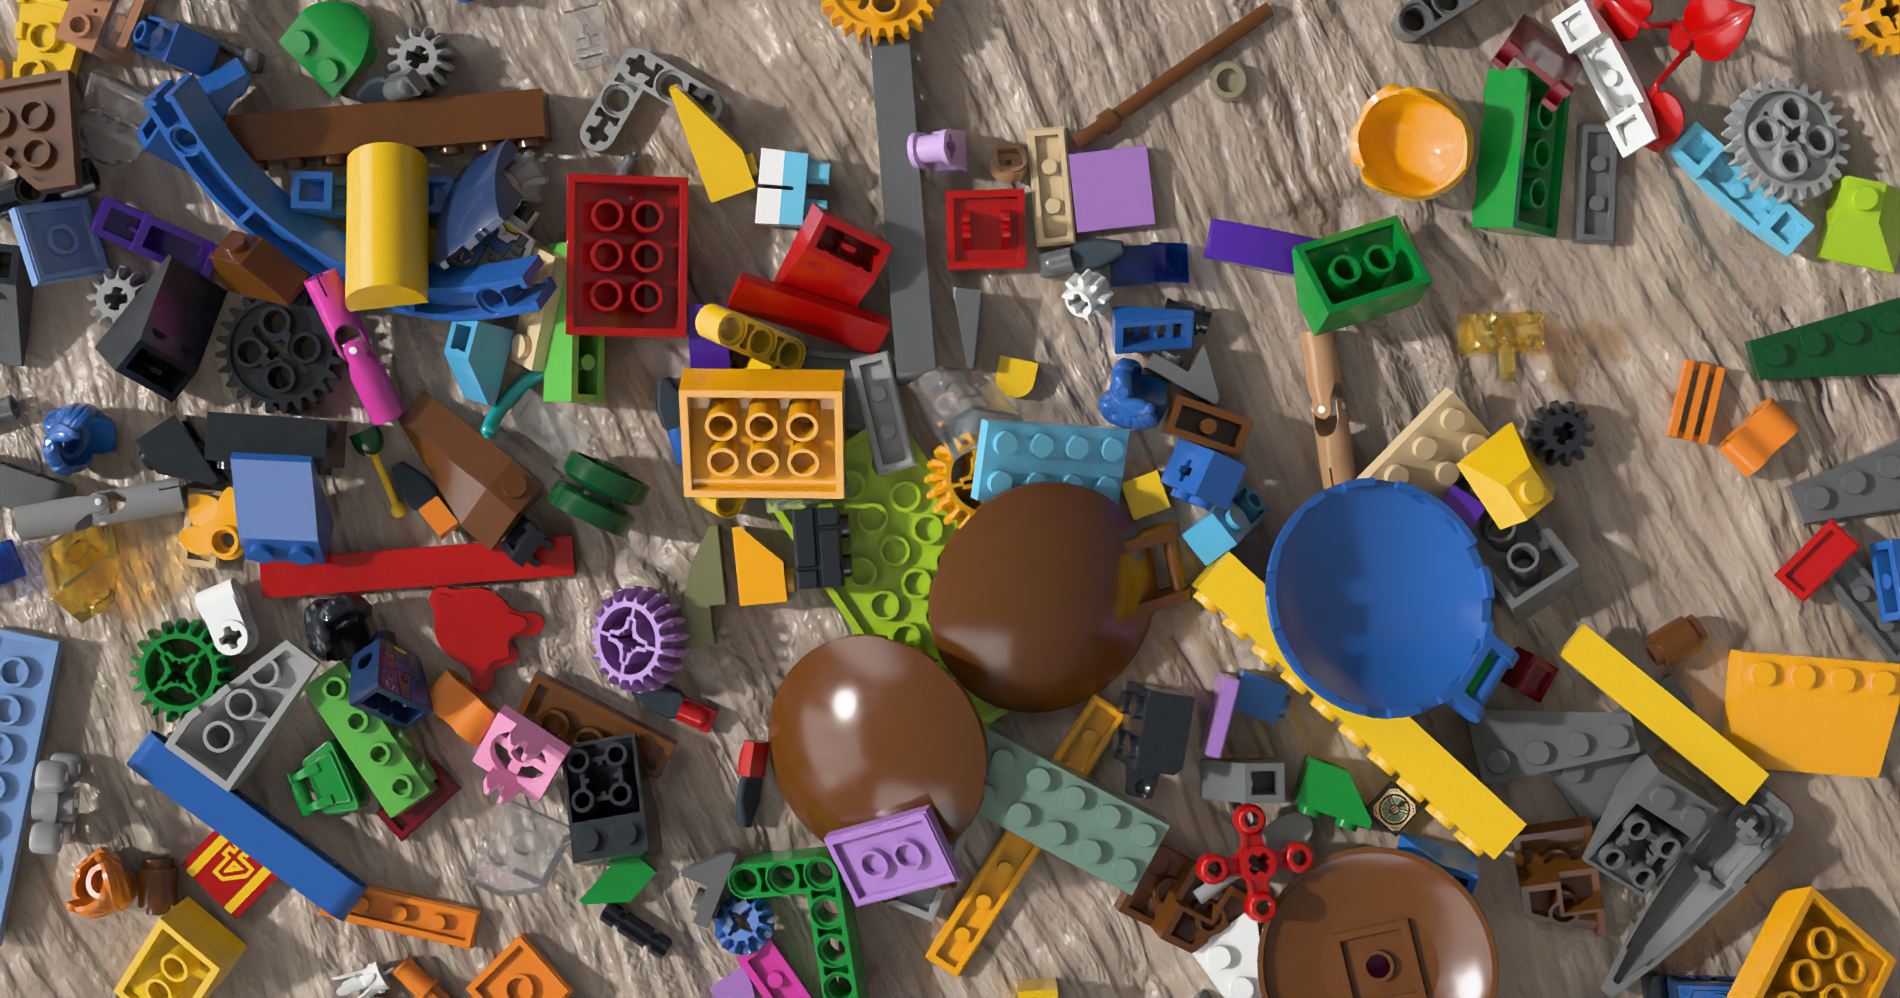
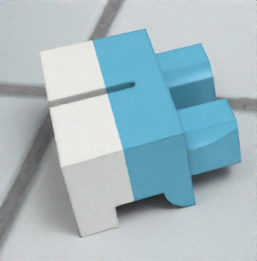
M761 148L758 181L761 188L758 187L755 224L758 227L801 228L813 203L828 210V201L808 199L809 185L830 186L831 164L819 160H811L809 154ZM777 188L793 189V190H783V189H777Z

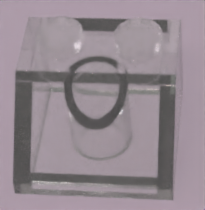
M941 365L908 384L922 418L954 460L978 447L981 419L1023 421L1020 413L988 373Z

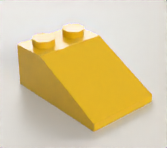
M187 896L158 920L113 992L120 998H209L233 969L247 948V945Z

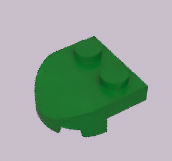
M328 0L307 7L279 40V43L333 98L342 96L363 68L373 65L378 54V48H375L373 32L376 30L375 22L362 6L350 0Z

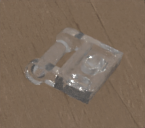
M529 388L497 429L495 436L491 437L489 441L542 481L543 487L551 492L555 482L561 481L566 473L563 465L570 451L582 452L594 436L550 402H543V397ZM516 428L558 460L553 468H550L511 438Z

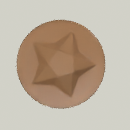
M1002 143L992 150L989 170L996 179L1006 183H1013L1023 179L1027 174L1029 155L1023 147L1014 143Z

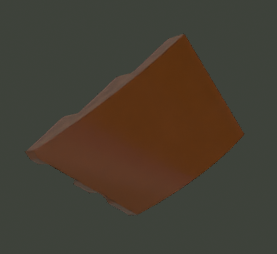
M1590 817L1526 825L1512 840L1524 918L1542 923L1551 922L1558 927L1566 929L1576 926L1592 930L1598 937H1608L1599 870L1582 859L1593 835Z
M1161 843L1133 895L1121 891L1114 906L1119 912L1149 925L1160 939L1187 952L1194 953L1205 945L1211 936L1219 934L1231 926L1229 921L1244 911L1243 906L1247 890L1233 882L1204 904H1201L1193 891L1205 883L1196 874L1197 861ZM1208 868L1210 876L1213 875L1215 871Z

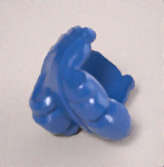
M1130 358L1117 360L1111 373L1110 390L1104 392L1099 400V409L1103 418L1109 423L1125 429L1147 430L1156 428L1167 409V395L1164 390L1168 385L1167 381L1153 375L1141 374L1142 366L1137 360Z
M73 403L51 411L44 419L43 427L48 432L45 435V442L42 447L43 455L50 468L59 475L69 476L72 473H78L87 469L93 460L92 454L113 453L117 450V445L114 443L117 439L115 423L109 415L99 410L97 406L88 403Z

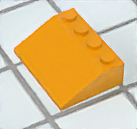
M683 369L679 386L684 497L844 499V370Z
M1729 649L1722 736L1765 770L1879 778L1900 704V663L1886 660Z
M1812 886L1781 891L1726 998H1879L1897 959Z

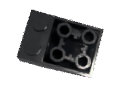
M1 243L0 364L24 367L34 287H32L20 246Z
M168 254L98 342L95 349L116 372L174 402L199 369L228 291Z
M637 733L568 744L571 749L562 763L573 864L594 866L663 854L659 814Z

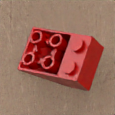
M813 203L774 282L856 307L875 283L893 246L882 235Z

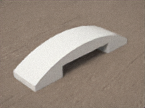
M1580 0L1553 18L1552 22L1568 53L1577 54L1610 118L1605 124L1622 157H1628L1659 138L1651 105L1632 63L1610 27L1589 0Z

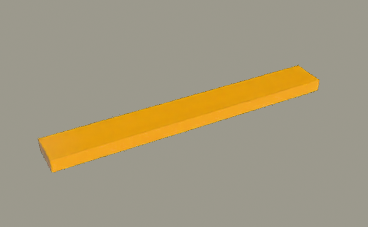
M1094 694L1089 698L1052 757L1088 776L1111 741L1115 729L1120 727L1123 714L1119 713L1117 707ZM1005 829L925 953V958L958 978L1041 850V847Z

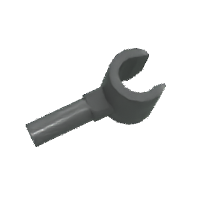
M219 37L215 38V40L221 42L219 49L240 57L250 73L263 74L265 65L264 54L256 52L251 48L236 46Z

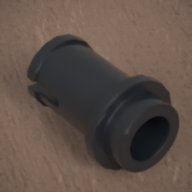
M1167 298L1164 309L1192 310L1194 312V335L1197 336L1198 333L1206 335L1213 312L1205 310V305H1202V308L1172 300V298Z

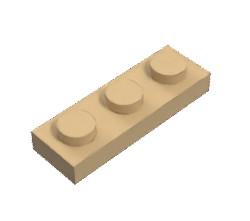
M534 246L532 256L539 254L544 265L532 279L531 283H543L542 279L544 277L551 276L557 285V289L541 310L519 314L516 334L511 344L512 353L510 359L530 371L544 372L566 270V256L548 247Z

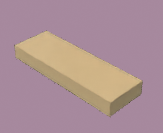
M1066 127L1026 129L1036 248L1074 245L1076 238Z

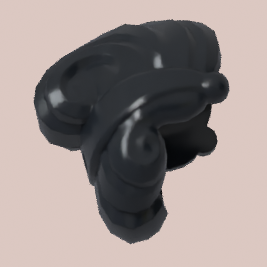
M345 593L333 599H316L313 603H310L304 611L303 619L308 647L313 655H316L320 661L327 662L351 660L357 652L371 644V630L366 619L372 614V605L357 593Z

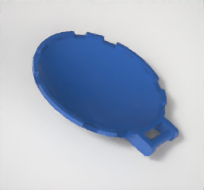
M1359 478L1329 487L1311 497L1292 514L1274 543L1266 572L1265 599L1267 614L1276 643L1292 670L1311 690L1329 703L1345 711L1371 718L1395 719L1418 715L1446 703L1467 720L1479 723L1485 714L1483 707L1507 669H1512L1515 666L1519 655L1493 634L1495 622H1491L1492 599L1495 598L1494 584L1489 565H1484L1475 545L1478 542L1465 522L1449 506L1419 487L1401 481L1395 483L1386 480H1375V478ZM1488 655L1493 659V662L1470 697L1464 691Z

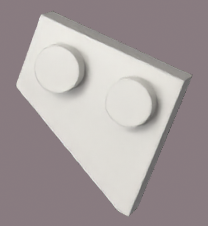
M1243 911L1229 921L1231 926L1221 933L1211 936L1205 945L1192 953L1224 998H1262L1257 971L1258 945L1260 940L1258 923L1249 919Z

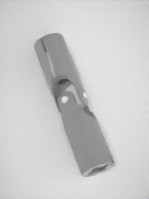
M177 477L100 491L89 496L66 497L14 507L15 521L21 542L78 532L92 526H107L185 511L181 486ZM109 501L124 502L125 505L117 512L112 513V510L109 508Z

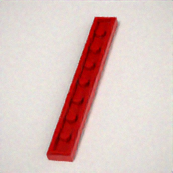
M574 535L547 537L554 546L553 550L550 551L544 546H539L533 553L542 563L540 567H534L528 561L524 567H521L510 560L500 547L504 541H500L492 551H489L481 543L327 554L325 564L311 563L309 565H298L293 562L276 561L259 563L262 599L576 575Z

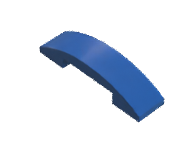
M292 171L291 211L346 220L347 178H334L333 172ZM429 175L428 219L440 217L446 196L454 183L453 175Z

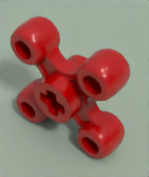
M1245 803L1239 805L1232 815L1233 825L1241 837L1239 849L1230 856H1222L1218 853L1210 852L1203 854L1197 860L1195 871L1201 881L1211 885L1220 884L1231 876L1242 878L1247 886V896L1243 906L1245 914L1249 919L1257 923H1266L1272 920L1277 913L1276 899L1269 890L1270 878L1276 871L1281 869L1292 873L1306 872L1314 862V854L1307 844L1299 841L1289 842L1278 850L1268 848L1262 838V830L1266 824L1264 811L1255 804ZM1250 812L1253 815V822L1250 826H1247L1245 816ZM1296 851H1299L1301 859L1295 864L1293 855ZM1250 856H1260L1257 860L1261 863L1259 870L1250 869L1252 866L1248 862ZM1215 862L1217 870L1210 876L1208 866L1210 863ZM1263 900L1265 904L1264 910L1258 913L1256 905L1259 901Z

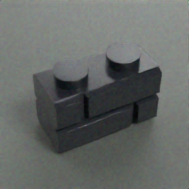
M841 506L792 509L796 589L845 586V578L853 577L851 553L844 554L843 538H850L849 514H841Z

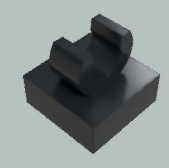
M525 515L522 516L500 546L509 559L521 567H524L527 561L534 567H540L542 563L533 555L535 550L539 546H544L550 551L554 548L541 528Z

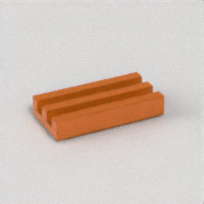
M1689 359L1683 360L1665 436L1708 445L1726 368L1711 366V364L1699 363ZM1695 370L1699 372L1683 432L1679 431V426L1692 372ZM1708 374H1712L1698 434L1695 435L1694 431Z

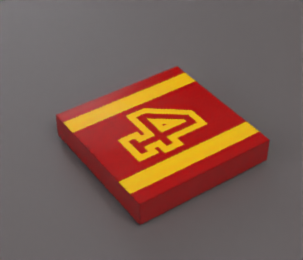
M215 830L181 864L236 920L279 878Z

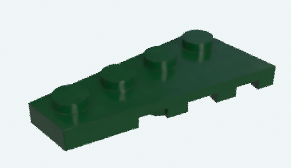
M1900 297L1744 342L1755 380L1900 374Z

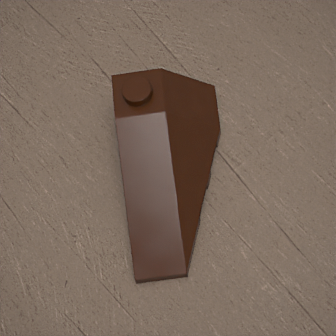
M426 391L398 418V422L424 462L461 527L489 551H492L522 516L544 494L543 484Z

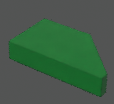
M643 857L613 862L579 901L583 905L631 902L658 870Z

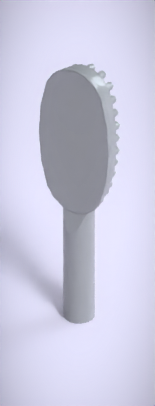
M1293 811L1267 824L1262 830V838L1266 846L1272 850L1283 848L1292 841L1305 843L1312 834L1313 823L1308 815L1299 811ZM1250 856L1248 860L1252 864L1250 869L1253 867L1260 868L1261 863L1257 861L1260 856ZM1228 877L1217 885L1204 883L1193 893L1198 901L1204 904L1240 877Z

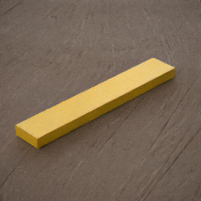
M1585 624L1579 626L1557 653L1564 661L1628 713H1631L1633 717L1740 804L1745 805L1770 775Z

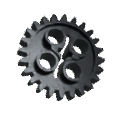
M304 292L299 299L297 296L289 307L257 299V302H254L248 297H242L245 309L242 311L231 307L229 310L235 318L234 322H221V325L229 331L228 336L216 337L218 342L226 345V350L215 353V357L227 359V364L218 371L219 373L232 374L233 376L226 383L227 388L240 386L241 389L236 398L245 400L252 396L251 408L259 409L265 402L266 413L274 414L279 404L282 414H291L292 403L298 411H306V399L313 404H320L321 400L318 391L320 390L325 393L333 392L327 381L329 378L341 380L342 377L333 369L335 365H344L346 362L342 358L337 357V350L315 305H311L312 299L309 293ZM282 312L287 320L286 327L282 332L276 333L272 328V319L276 314ZM257 326L260 327L264 334L273 342L286 344L283 350L293 359L307 367L308 373L304 375L290 359L277 357L279 350L257 335L255 328ZM338 327L339 336L344 332L343 328ZM308 338H312L317 346L315 355L310 359H306L301 351L302 344ZM256 342L260 346L261 356L255 363H251L246 353L249 345ZM282 368H287L291 374V382L286 388L282 389L277 384L276 376Z

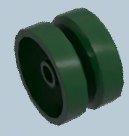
M571 450L563 465V469L569 477L582 483V486L580 487L567 481H557L547 498L548 502L597 528L620 537H627L635 519L628 510L616 504V501L630 506H642L650 487L629 475V472L608 461Z

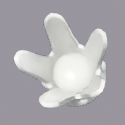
M375 961L368 964L367 968L332 977L334 980L355 976L343 982L341 987L336 990V994L338 996H345L366 987L369 988L358 998H371L377 993H384L385 990L391 988L387 974L395 969L391 968L384 971L381 964Z

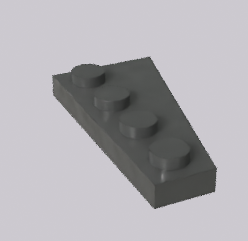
M1900 439L1786 486V492L1799 523H1811L1900 509Z
M1485 709V714L1479 723L1471 722L1465 718L1480 781L1485 786L1641 752L1631 713Z

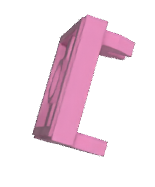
M505 704L498 712L472 761L489 772L483 781L484 794L488 795L495 789L499 790L500 795L497 802L502 804L513 801L520 792L538 804L571 747ZM496 742L508 750V754L512 759L509 765L498 758L495 749ZM517 747L524 749L522 757L515 750ZM522 766H534L543 774L539 777L528 778L520 773Z

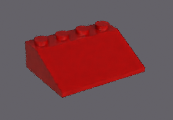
M567 173L565 335L683 340L686 338L688 177Z

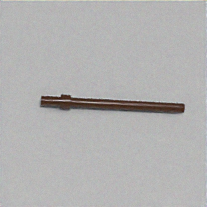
M1266 2L1118 106L1113 109L1108 107L1095 116V122L1072 137L1079 150H1082L1105 133L1109 136L1122 127L1121 122L1274 16L1271 7Z

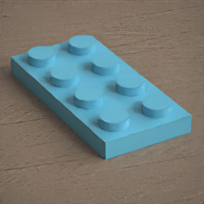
M981 419L971 498L977 501H987L1008 489L1020 485L1042 481H1062L1093 489L1119 505L1130 430L1110 426Z

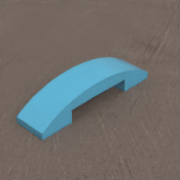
M1695 121L1669 149L1668 153L1695 184L1731 217L1766 244L1786 257L1789 256L1815 225L1789 202L1786 201L1783 204H1778L1777 198L1774 195L1767 200L1763 199L1762 187H1758L1751 192L1749 187L1752 180L1749 177L1743 180L1737 179L1742 171L1741 167H1729L1728 163L1733 159L1723 151L1725 146Z

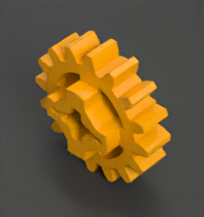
M1850 0L1851 2L1839 7V11L1848 14V18L1839 23L1840 27H1850L1852 31L1845 38L1847 42L1856 38L1860 41L1857 51L1861 53L1872 47V57L1875 58L1883 55L1885 50L1888 57L1900 53V0H1867V5L1863 11H1861L1864 0ZM1880 10L1888 11L1889 16H1882Z

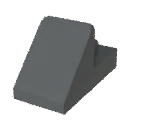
M1205 345L1200 346L1187 371L1181 368L1184 361L1166 351H1163L1161 356L1155 353L1151 354L1144 369L1211 406L1217 404L1219 394Z
M733 846L684 866L679 871V875L707 886L706 889L699 887L690 909L697 913L693 923L705 928L709 927L726 886L728 875L733 868L740 849Z

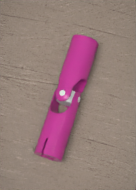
M337 268L323 271V275L319 273L304 281V285L339 356L349 363L350 379L373 426L387 423L399 417L405 412V409L384 365L371 352L373 351L372 341L358 311L350 312L345 305V284ZM341 325H352L359 330L361 335H352L341 344L338 338V327Z

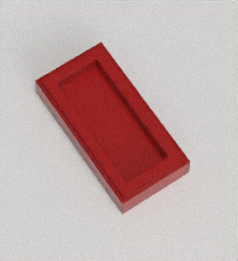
M1830 519L1773 576L1804 603L1861 545Z

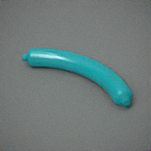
M529 370L502 393L497 399L495 407L492 406L482 424L481 433L485 439L495 436L501 421L510 408L528 390L544 380V372Z

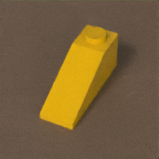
M678 83L671 85L669 91L710 202L713 203L756 188L754 177L759 175V168L753 152L745 154L742 144Z

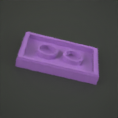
M930 804L831 831L824 838L856 907L959 881L963 875Z

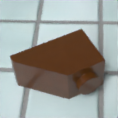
M232 230L209 256L227 291L288 307L305 288L304 281L310 278L307 272L265 238Z

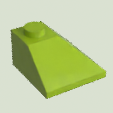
M1849 175L1839 178L1832 183L1833 187L1829 191L1815 258L1890 274L1895 273L1900 251V190L1887 183Z

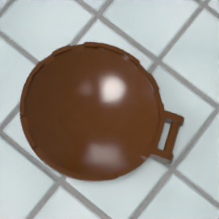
M1033 482L1008 489L975 509L977 512L960 529L956 528L947 540L939 555L941 561L934 580L931 579L928 597V616L933 641L943 663L950 673L970 693L979 699L1002 709L1022 713H1042L1068 708L1097 694L1125 670L1137 654L1146 637L1154 611L1192 599L1191 587L1185 581L1178 538L1181 537L1180 524L1178 522H1165L1140 530L1131 516L1107 496L1093 489L1073 485L1069 482ZM1163 543L1170 586L1159 589L1151 546Z
M854 634L839 637L822 644L802 657L786 675L777 691L771 709L768 729L769 752L774 775L786 802L796 817L823 843H825L824 838L828 832L930 804L951 846L972 824L984 800L982 795L985 779L989 775V750L984 726L978 710L961 682L957 678L953 680L937 664L938 659L911 643L905 645L888 639V636L878 634ZM958 881L928 888L925 890L934 889L938 887L941 890L956 888ZM899 896L882 900V902L888 903L898 900Z

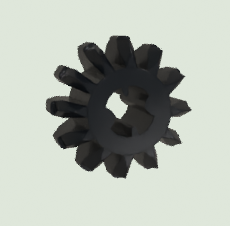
M1558 400L1550 401L1549 411L1543 407H1538L1535 410L1536 415L1541 421L1529 420L1527 422L1529 428L1536 430V435L1527 436L1526 442L1539 443L1533 451L1536 457L1546 454L1545 462L1549 466H1554L1559 458L1563 467L1571 466L1572 456L1577 460H1583L1586 457L1580 446H1593L1594 441L1586 438L1585 432L1595 430L1594 424H1582V421L1588 415L1586 410H1580L1574 414L1575 402L1567 401L1562 408ZM1564 425L1565 428L1562 431H1567V438L1557 442L1556 439L1559 436H1553L1554 428Z

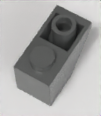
M1279 757L1200 759L1201 799L1237 803H1285V763Z

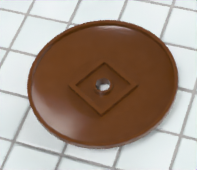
M1360 847L1337 852L1316 861L1309 870L1296 875L1276 898L1277 913L1272 920L1264 923L1258 945L1257 971L1262 998H1497L1499 958L1496 942L1483 910L1467 888L1451 873L1429 859L1412 852L1388 847ZM1373 955H1383L1388 959L1390 971L1387 976L1377 977L1370 972L1368 963Z

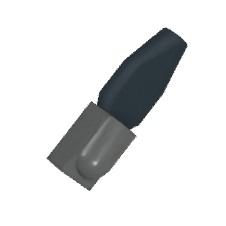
M412 67L391 73L389 76L380 75L370 78L358 90L357 99L363 104L399 101L421 95L428 85L415 68Z
M1093 238L1076 242L1069 248L1038 254L1036 256L1041 278L1074 271L1084 273L1087 269L1091 271L1102 269L1124 256L1125 247L1122 240Z

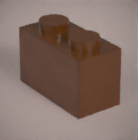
M1177 394L1172 399L1161 433L1233 458H1240L1253 420Z

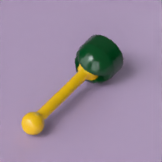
M379 425L349 436L357 453L372 458L392 504L390 508L391 514L396 518L403 517L406 513V507L403 503L399 502L379 457V453L384 445V437Z

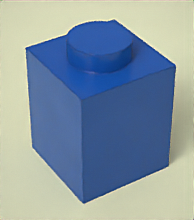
M1240 668L1236 678L1240 681L1241 685L1234 710L1275 725L1277 718H1284L1291 701V696L1287 695L1289 687Z

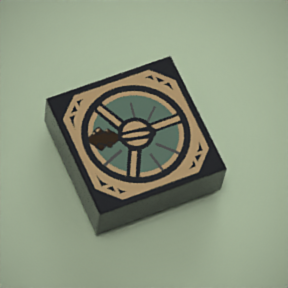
M1392 780L1366 807L1367 812L1395 837L1422 809Z

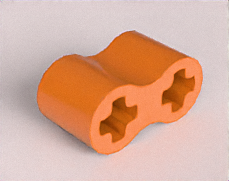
M1770 397L1754 408L1746 419L1718 444L1717 449L1744 477H1748L1761 468L1777 449L1791 439L1799 430L1800 425L1773 397Z
M447 668L429 688L433 713L447 722L465 741L478 747L484 740L500 710L491 701L477 692L465 678L450 668Z

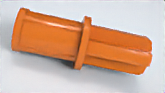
M410 956L391 973L417 998H451L437 984L440 980L438 978L433 980Z

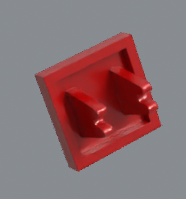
M1024 189L945 191L948 271L1026 269Z

